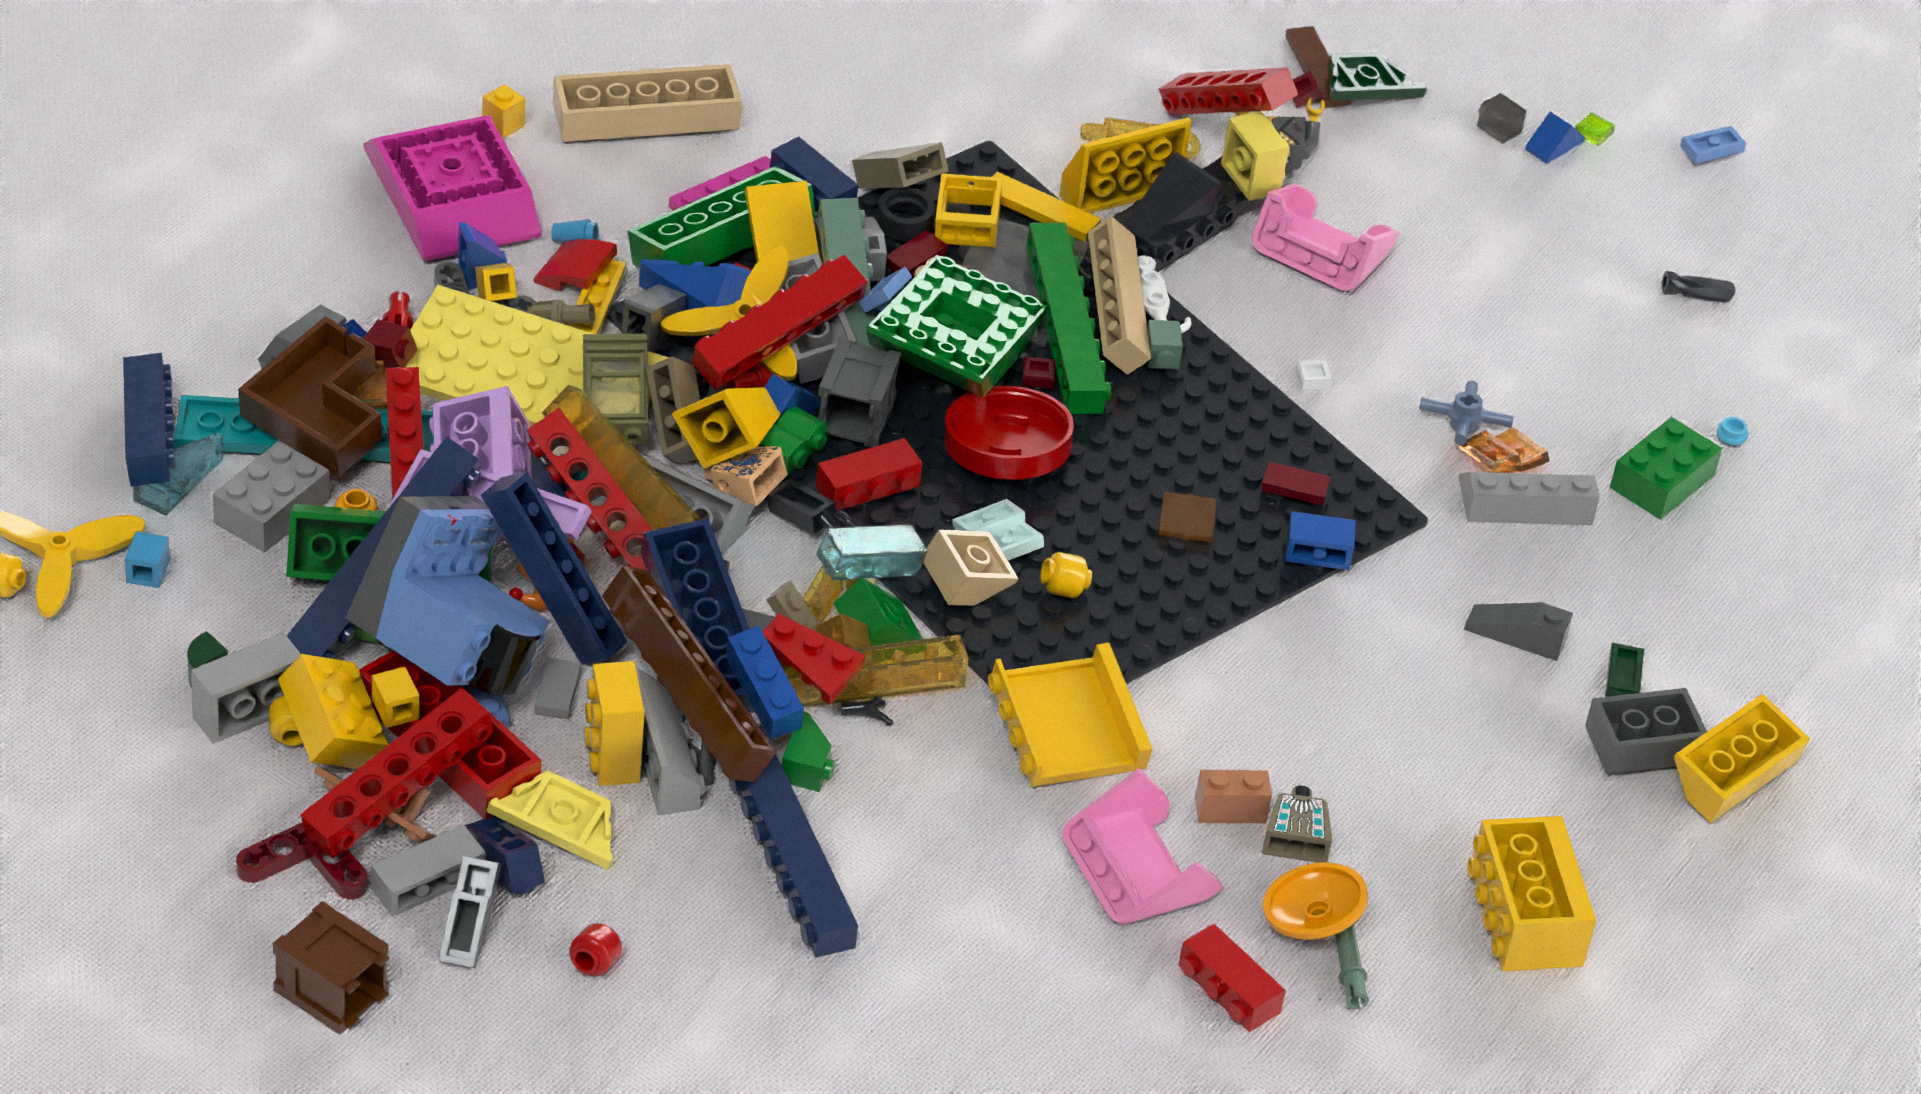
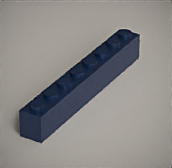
M446 436L287 634L288 639L301 654L335 659L336 655L334 652L341 644L347 645L357 631L356 625L345 617L399 497L460 496L465 488L471 489L481 476L479 472V458Z
M758 725V726L761 728V730L763 731V733L766 735V737L768 738V736H767V734H766V732H765L763 726H762V725ZM777 755L773 756L755 782L733 781L729 779L732 791L738 793L741 798L743 815L745 818L750 817L756 842H761L764 847L766 864L769 868L773 867L776 873L778 889L780 893H785L788 898L790 915L793 919H797L800 924L803 943L810 945L815 958L855 949L858 931L857 921Z

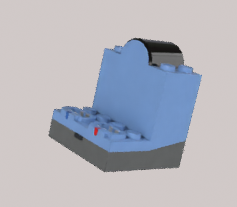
M475 496L399 497L345 617L447 686L469 684L488 694L504 697L515 694L521 680L529 673L532 667L531 660L536 649L543 643L546 636L545 630L549 624V620L478 575L485 567L489 550L497 541L501 529L485 502Z

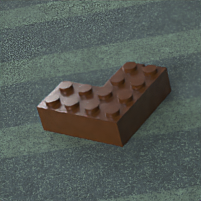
M325 316L238 388L240 416L292 449L327 468L330 473L339 478L382 441L381 413L350 395L376 373L375 346L353 332L348 336V329Z

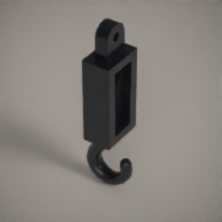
M791 479L782 484L779 483L764 498L768 501V508L771 513L813 534H816L825 527L839 542L846 545L853 544L859 537L856 523L845 512L836 511L835 501ZM836 519H840L844 522V524L847 527L848 533L841 527V525L836 521Z

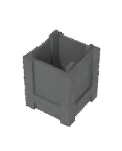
M839 338L820 383L818 396H821L818 419L827 423V435L861 442L867 447L878 446L896 401L897 390H895L901 352L893 350L887 352L854 344L852 340Z

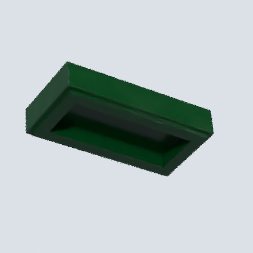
M1617 643L1611 644L1605 690L1606 697L1640 693L1644 657L1643 648Z

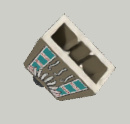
M1303 785L1294 787L1292 794H1278L1266 829L1262 854L1316 863L1327 862L1332 843L1327 801L1312 797V790Z

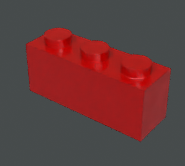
M903 438L818 463L816 488L821 495L835 501L836 511L919 487L922 461L907 440Z
M1212 924L1183 941L1178 965L1184 974L1196 981L1211 999L1216 1000L1229 1013L1230 1017L1234 1021L1239 1022L1247 1031L1251 1032L1281 1013L1286 990L1217 925Z

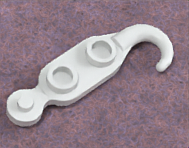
M1139 256L1138 264L1145 311L1154 320L1167 321L1166 316L1170 300L1164 279L1158 272L1154 271L1156 262L1153 258ZM1186 317L1185 322L1180 325L1181 333L1190 328V317Z

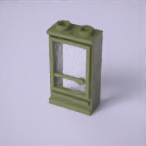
M583 334V439L587 444H648L647 334Z

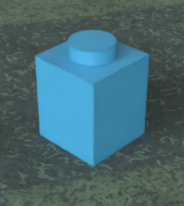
M135 532L125 558L126 583L155 588L160 587L170 561L169 537Z

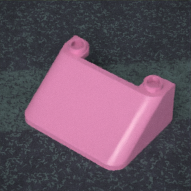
M1141 769L1135 770L1071 818L1065 824L1062 832L1064 843L1106 913L1115 923L1120 925L1133 923L1206 901L1224 888L1219 879L1199 862H1195L1185 871L1181 872L1154 828L1155 825L1162 824L1167 820L1170 809L1169 799L1164 791Z

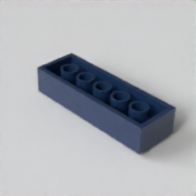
M706 518L644 532L641 556L646 570H648L748 712L754 711L726 659L728 637L748 630L749 626L709 519Z

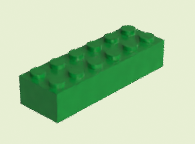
M774 166L627 230L632 263L640 267L642 259L677 261L680 265H693L694 262H704L705 266L716 261L728 259L732 254L743 249L753 248L754 243L745 188L748 186L804 180ZM807 182L812 215L815 218L812 184Z
M294 504L290 510L286 577L332 580L386 511ZM494 545L489 550L485 567L478 574L490 583L492 579Z

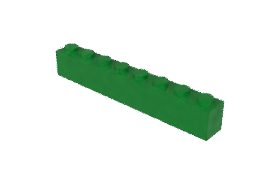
M1030 223L1026 250L1038 300L1048 306L1043 320L1052 358L1055 360V371L1063 404L1071 414H1103L1105 401H1109L1111 397L1110 382H1105V362L1099 358L1100 342L1099 339L1094 338L1095 323L1093 318H1089V298L1084 297L1083 294L1084 278L1078 274L1079 258L1073 254V235L1068 234L1066 223Z

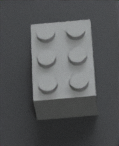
M278 441L213 493L214 523L265 552L289 532L290 510L294 504L321 506L330 499L329 470Z
M283 632L192 669L193 719L209 740L214 744L269 721L268 712L270 704L275 699L284 695L278 678L293 664L301 653Z

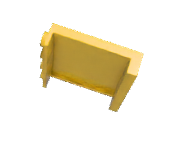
M1109 643L1097 644L1092 658L1010 670L1004 669L1001 659L995 660L992 673L988 676V686L990 692L997 697L1000 718L1007 723L1011 746L1016 747L1018 751L1021 772L1027 774L1031 787L1146 769L1153 748Z

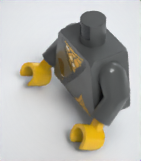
M1312 98L1308 100L1306 114L1309 116V121H1306V117L1265 116L1273 123L1276 131L1289 145L1290 153L1286 161L1285 176L1290 175L1293 170L1300 169L1302 159H1308L1317 148L1321 124L1318 122V118L1322 115L1325 107L1323 100H1321L1319 110L1311 108ZM1234 112V113H1235L1236 116H1239V115L1248 114V113H1250V112Z

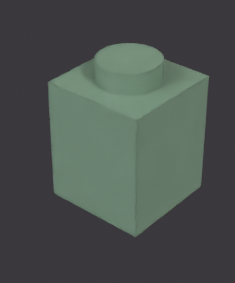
M1149 320L1147 330L1151 359L1147 361L1148 368L1179 369L1183 348L1180 321Z

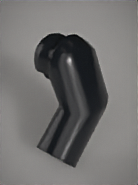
M1086 256L1083 259V266L1079 267L1078 274L1084 278V288L1090 292H1095L1091 256Z

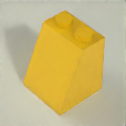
M765 387L725 389L672 413L703 469L757 447L781 415Z

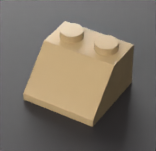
M938 530L921 556L929 574L934 579L948 605L975 606L1012 586L1019 579L991 532Z

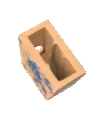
M755 447L704 469L705 478L713 481L714 487L750 503L754 507L788 475L781 447Z

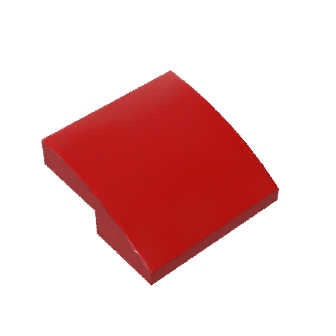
M576 239L564 242L533 278L534 283L559 291L566 284L587 290L617 255V244L594 239Z

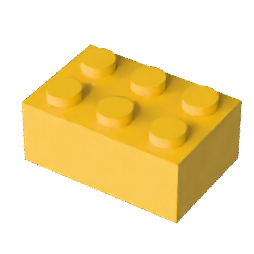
M301 654L278 678L311 763L359 769L371 756L374 757L388 746L382 726L378 721L355 662Z
M635 662L593 664L592 679L586 680L588 700H591V703H585L586 722L590 726L584 727L585 747L592 748V752H589L590 772H596L599 786L640 783L645 711Z

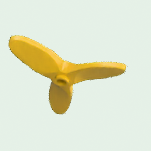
M776 246L768 250L761 257L745 282L741 299L734 304L695 308L669 315L661 322L662 330L679 336L716 334L727 322L731 320L737 321L744 317L746 312L753 306H761L768 302L784 285L789 269V257L786 248ZM787 345L761 362L771 373L788 381L794 380L798 374L797 361L790 345Z
M0 511V535L29 549L43 559L37 579L36 599L38 612L45 618H51L56 615L64 605L70 591L72 565L75 562L100 558L131 544L136 531L143 533L145 531L144 519L134 515L106 517L86 522L67 532H54L22 517Z

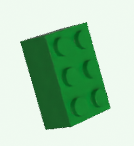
M1671 416L1616 461L1610 488L1661 520L1715 476L1722 448Z

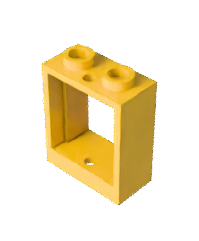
M941 174L935 236L947 244L996 247L1002 178ZM947 203L992 206L991 215L946 212Z

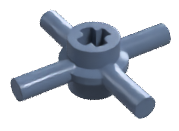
M1472 380L1466 383L1465 392L1458 393L1455 396V400L1451 403L1421 397L1419 410L1448 415L1451 419L1450 426L1456 431L1454 441L1458 445L1466 444L1468 433L1475 432L1478 429V424L1482 422L1512 428L1514 418L1513 415L1485 410L1482 407V398L1477 395L1478 383Z

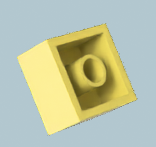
M1262 111L1231 117L1228 122L1221 165L1249 201L1266 197L1268 191L1282 187L1283 180L1285 179L1286 161L1290 153L1289 145Z

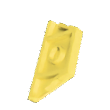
M547 770L536 776L533 781L522 783L513 788L512 794L500 800L495 797L489 802L488 813L607 870L610 868L613 853H611L610 848L612 828L609 822L611 815L609 799Z

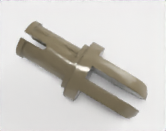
M563 300L539 301L532 304L527 313L564 325L593 324L595 321V308L592 303L567 306Z

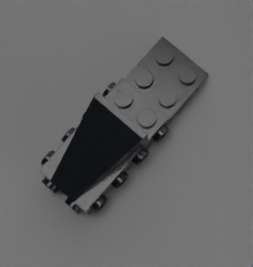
M1174 153L1143 198L1113 216V218L1135 235L1137 256H1149L1155 260L1156 267L1154 271L1160 272L1232 225L1236 213L1258 200L1249 201L1221 165L1222 157L1202 169L1179 153Z

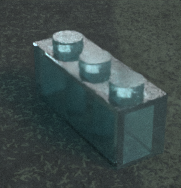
M912 525L826 529L816 555L832 580L860 579L861 577L866 579L917 576L928 550Z

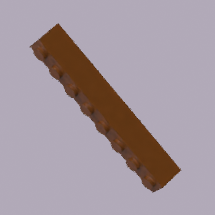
M622 566L602 595L610 607V613L622 624L626 630V636L636 644L643 660L650 664L657 674V680L666 687L673 697L674 704L688 718L690 727L702 738L706 750L721 765L723 774L733 781L755 782L776 754V749L648 570Z

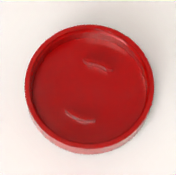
M993 386L983 398L969 392L956 399L950 405L945 418L944 443L947 452L953 460L962 467L977 474L998 479L1034 478L1054 471L1069 458L1072 451L1074 423L1069 410L1060 401L1048 394L1025 387Z

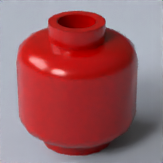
M594 923L585 927L572 940L569 947V956L572 964L578 971L592 977L601 976L606 973L619 960L622 953V942L618 934L609 926L601 923Z

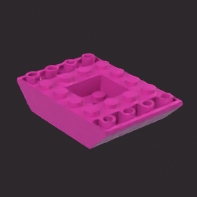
M490 115L377 137L363 143V148L424 262L458 255V225L461 222H466L492 238L497 246L541 237L531 188Z

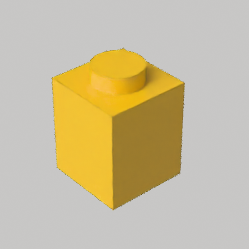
M506 84L484 95L482 101V116L490 115L502 139L521 129L525 124V98Z
M500 263L475 267L479 298L488 301L517 298L514 266Z
M406 667L372 675V700L386 728L419 719V693Z

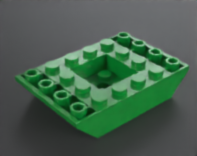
M936 255L868 325L866 332L870 346L887 352L889 350L901 352L902 361L983 398L1027 349L1048 306L1039 302L1037 298L1031 295H1023L1012 290L1005 283L995 282L984 277L979 271L968 270L956 264L955 261L948 257Z

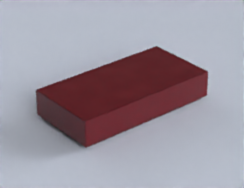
M925 230L888 254L886 257V267L896 272L906 266L911 276H913L916 268L926 265L928 259L936 255L942 257L948 253V244Z
M1268 462L1261 491L1323 505L1331 476Z

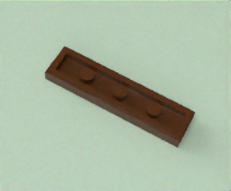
M1314 26L1286 29L1285 37L1304 73L1311 71L1321 89L1323 97L1318 100L1320 103L1321 100L1325 102L1324 108L1350 105L1351 100H1332L1330 98L1327 64L1330 56Z

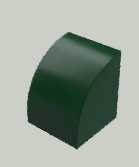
M208 631L197 636L188 647V681L191 688L192 669L228 655V650Z

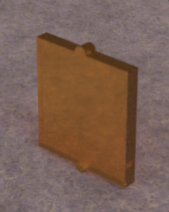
M1164 492L1159 535L1178 537L1184 541L1191 539L1212 542L1217 499L1198 497L1192 493L1184 495Z

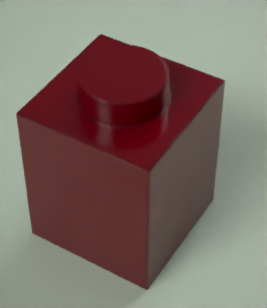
M379 319L363 338L375 346V365L386 368L405 367L418 350L409 327Z

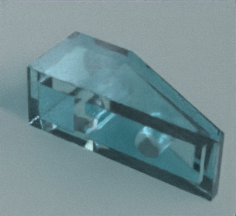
M215 433L176 448L174 451L176 468L170 469L171 482L133 486V501L167 516L223 460V437L221 434Z

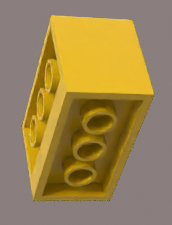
M1545 816L1482 820L1479 833L1475 834L1473 838L1474 852L1473 856L1468 858L1467 870L1469 877L1474 878L1476 901L1478 904H1482L1484 910V928L1491 933L1492 954L1495 958L1498 957L1502 971L1583 967L1595 928L1596 918L1563 817Z

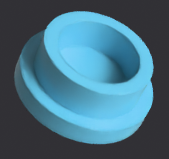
M1727 417L1718 425L1717 436L1728 445L1743 444L1748 438L1747 425L1740 418Z

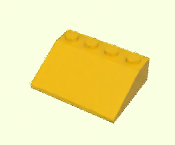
M1185 118L1082 144L1062 172L1059 191L1060 198L1064 202L1088 213H1095L1141 200L1174 153L1177 152L1186 158L1192 123L1191 119Z

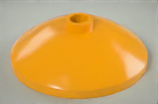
M1328 862L1307 864L1286 872L1271 884L1263 900L1264 914L1269 925L1285 936L1301 940L1323 939L1346 930L1361 917L1368 904V890L1362 876L1350 867Z

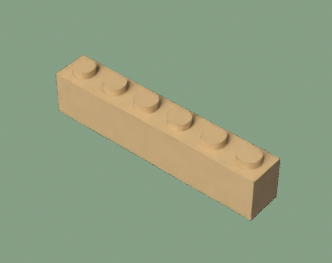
M1110 216L1088 232L1103 355L1128 375L1150 360L1151 352L1135 235Z

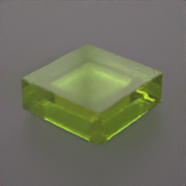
M1590 113L1575 126V129L1585 136V140L1599 146L1614 133L1615 125L1594 113Z

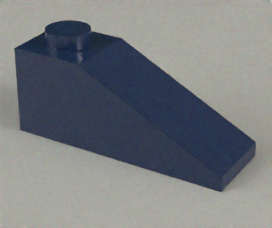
M496 816L464 825L486 852V860L502 865L498 883L512 894H525L531 892L535 886L545 883L538 844L515 827Z

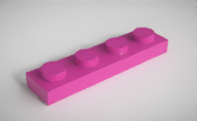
M765 155L669 197L668 207L672 210L678 209L770 168V159Z

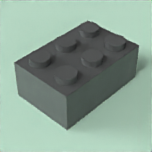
M1687 688L1592 698L1585 724L1607 775L1676 767L1675 754L1707 732Z

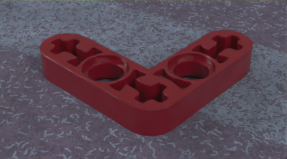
M302 822L243 849L236 856V873L242 881L248 883L262 881L309 859L342 898L358 899L365 895L367 891V872L348 849L338 854L337 856H340L342 860L337 863L324 861L323 859L328 854L305 834ZM286 846L293 850L287 855H279L274 852L276 848ZM345 872H346V877L349 879V881H346V882H345Z

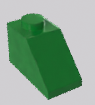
M803 712L802 727L793 731L782 757V767L791 785L820 792L824 780H830L832 777L835 760L830 759L831 743L807 712Z

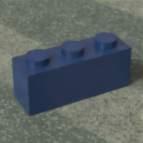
M798 136L771 150L770 168L776 166L812 184L816 213H818L821 199L857 198L859 185L801 137Z

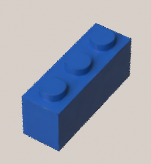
M758 625L728 637L726 659L769 739L772 740L802 727L804 707L760 626Z

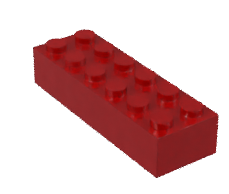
M393 650L358 670L371 699L376 716L383 723L372 700V675L406 667L419 693V719L388 727L395 736L399 737L459 689H465L461 685L447 686ZM490 712L494 732L489 735L485 742L476 745L467 752L457 764L448 767L438 775L484 819L493 816L487 812L489 802L493 798L497 797L500 800L512 794L513 788L522 783L531 782L536 776L541 774V759Z

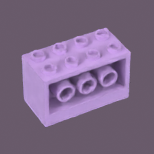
M508 386L433 403V417L429 420L430 429L434 436V444L430 446L431 453H434L447 436L479 458L481 470L502 477L528 472L532 479L531 451L527 446V443L530 441L527 429L530 428V422ZM502 531L500 532L499 537L504 536Z

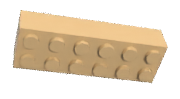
M731 64L554 76L553 107L562 142L740 129L742 100Z

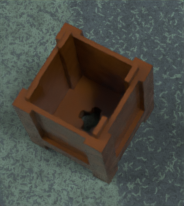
M323 901L314 907L312 912L286 935L280 936L273 942V953L275 954L276 979L273 981V990L339 1035L347 1028L351 1029L360 1021L358 1016L375 1001L380 1004L389 996L388 982L386 981V962L389 960V956H387L389 954V944Z

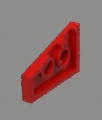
M778 614L762 631L776 658L786 667L792 666L802 675L801 680L808 687L814 686L822 693V699L829 706L865 665V655L781 614Z

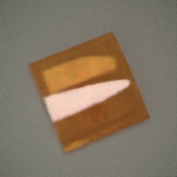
M1514 427L1495 437L1484 430L1468 438L1466 444L1459 445L1461 450L1494 473L1522 472L1550 462L1546 449Z

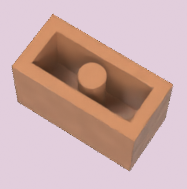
M1200 770L1195 794L1198 823L1266 824L1272 799L1268 770Z

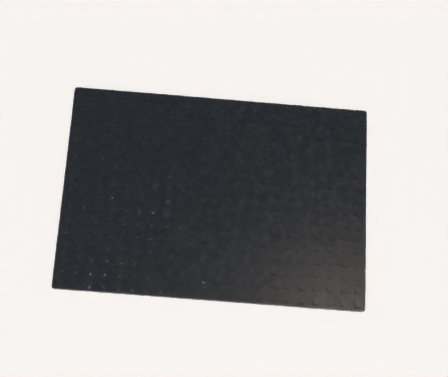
M992 141L982 142L946 158L949 172L943 174L992 177L996 172H999L1059 199ZM941 175L906 186L926 192L933 199L936 206L933 230L930 232L935 235ZM878 188L857 197L859 210H864L865 217H874L877 221L879 199L886 191L893 188ZM947 203L946 212L991 215L992 206ZM1000 204L996 247L948 244V253L942 257H948L955 261L956 264L964 266L968 270L979 271L984 277L992 281L1005 283L1016 292L1023 295H1031L1038 299L1026 250L1029 224L1041 222ZM909 210L891 212L893 215L907 219L921 216ZM884 234L887 255L906 243V241L895 240ZM1073 237V254L1078 256L1079 267L1083 266V259L1086 256H1091L1089 239L1084 242ZM754 247L743 249L732 254L728 259L719 260L707 266L719 267L721 263L734 265L737 262L753 269L757 264ZM885 267L884 278L893 274L894 271ZM913 275L912 278L904 285V287H906V286L914 279V275ZM880 281L870 282V288L872 289ZM1085 288L1083 294L1084 297L1089 298V318L1094 319V338L1099 339L1100 342L1099 358L1105 362V382H1110L1111 397L1109 401H1105L1103 414H1071L1074 423L1072 451L1064 464L1050 473L1027 479L992 478L962 467L952 459L946 450L944 443L945 418L950 405L962 395L969 393V391L900 360L895 390H897L896 401L878 446L905 438L922 461L920 486L837 510L848 514L854 520L859 530V537L853 544H841L859 561L865 555L875 556L877 558V579L899 598L911 612L987 685L988 676L992 673L996 659H1001L1004 669L1010 670L1092 658L1096 645L1103 643L1110 644L1125 683L1128 684L1344 570L1285 561L1286 539L1291 511L1356 520L1355 544L1350 566L1426 527L1428 517L1169 293L1170 306L1166 316L1167 321H1180L1181 325L1185 322L1186 317L1191 318L1190 328L1181 333L1183 348L1179 369L1148 368L1146 362L1142 367H1138L1127 375L1103 355L1096 294ZM625 300L612 305L607 319L621 332ZM1145 311L1146 323L1148 328L1149 320L1154 319ZM1042 318L1027 349L994 386H1018L1034 389L1050 395L1063 404L1056 371L1053 389L1022 386L1024 357L1053 359ZM671 334L656 354L677 359L693 357L696 343L705 336L711 337L714 334L700 336ZM695 370L700 400L706 398L710 384L709 382H703V375L698 370ZM797 376L794 380H789L821 399L818 393L822 378L803 384L799 383ZM820 408L813 412L811 415L818 418L820 415ZM827 435L824 447L820 451H815L812 455L808 456L805 465L801 469H795L792 473L788 474L780 484L791 479L821 494L816 488L818 463L872 447L864 446V443ZM1268 462L1331 476L1324 504L1318 505L1261 491ZM1008 499L1025 511V523L1043 535L1044 547L1008 561L1019 578L1012 586L975 606L948 605L934 579L929 574L921 556L938 530H955L952 519ZM836 519V521L841 525V527L848 533L847 527L844 524V522L840 519ZM1057 552L1083 557L1086 560L1088 570L1092 572L1089 588L1084 589L1076 598L1049 593L1046 590L1045 584L1041 583L1040 578L1045 559L1051 558Z

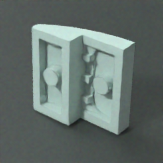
M1008 499L952 519L955 530L991 532L1008 561L1044 547L1043 535L1025 523V511Z

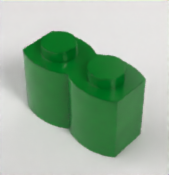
M796 406L791 407L780 417L776 424H773L757 447H781L787 473L790 474L795 469H801L805 465L808 456L812 455L815 451H820L827 441V423Z

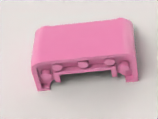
M1297 184L1268 191L1252 235V242L1256 250L1337 289L1348 291L1358 287L1395 245L1399 231L1386 225H1375L1367 233L1361 234L1358 239L1313 218L1317 204L1316 198L1311 191Z

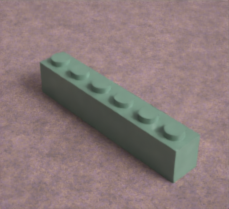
M858 198L821 199L817 217L823 261L826 262L829 259L836 260L845 254L868 280L865 296L871 290L870 282L873 281L872 263H867L866 255H869L868 236H863L862 228H865L864 210H859ZM859 301L843 311L857 344L874 348L869 345L866 332L868 325L876 318L874 309L865 313L858 303Z

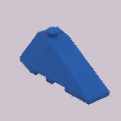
M642 259L640 262L639 287L647 290L657 284H661L687 295L686 310L734 304L741 299L745 282L751 270L727 263H721L719 267L705 266L704 262H694L693 265H680L677 261Z

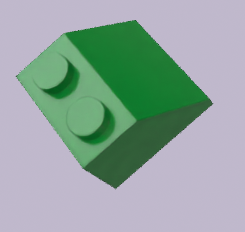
M862 577L833 603L839 614L868 624L871 656L878 660L921 650L927 645L902 601Z

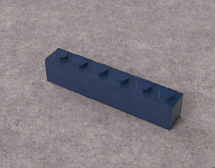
M162 352L123 357L125 460L130 487L171 482L170 469L176 468L170 364L164 365Z
M528 472L501 477L481 494L482 499L581 664L608 660L627 642L619 626Z

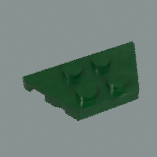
M1380 53L1331 54L1327 63L1330 98L1332 100L1424 97L1427 90L1426 85L1423 83L1414 85L1406 80L1407 72L1393 65L1390 60Z

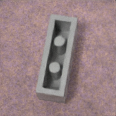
M462 825L451 831H445L439 836L421 844H415L409 849L393 856L382 858L372 864L371 890L390 915L395 916L456 889L463 856L486 860V852L468 829Z

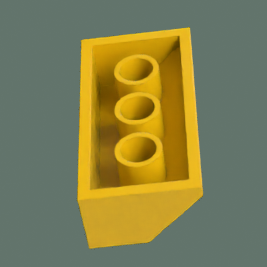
M1762 693L1675 754V763L1687 801L1712 823L1794 765L1809 743L1810 738Z

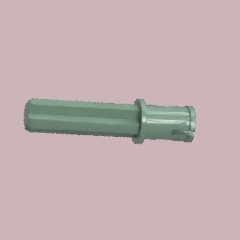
M1352 924L1346 930L1335 935L1341 966L1339 981L1344 986L1347 1006L1352 1009H1361L1359 997H1361L1363 1007L1369 1002L1365 986L1367 972L1361 964L1355 925Z

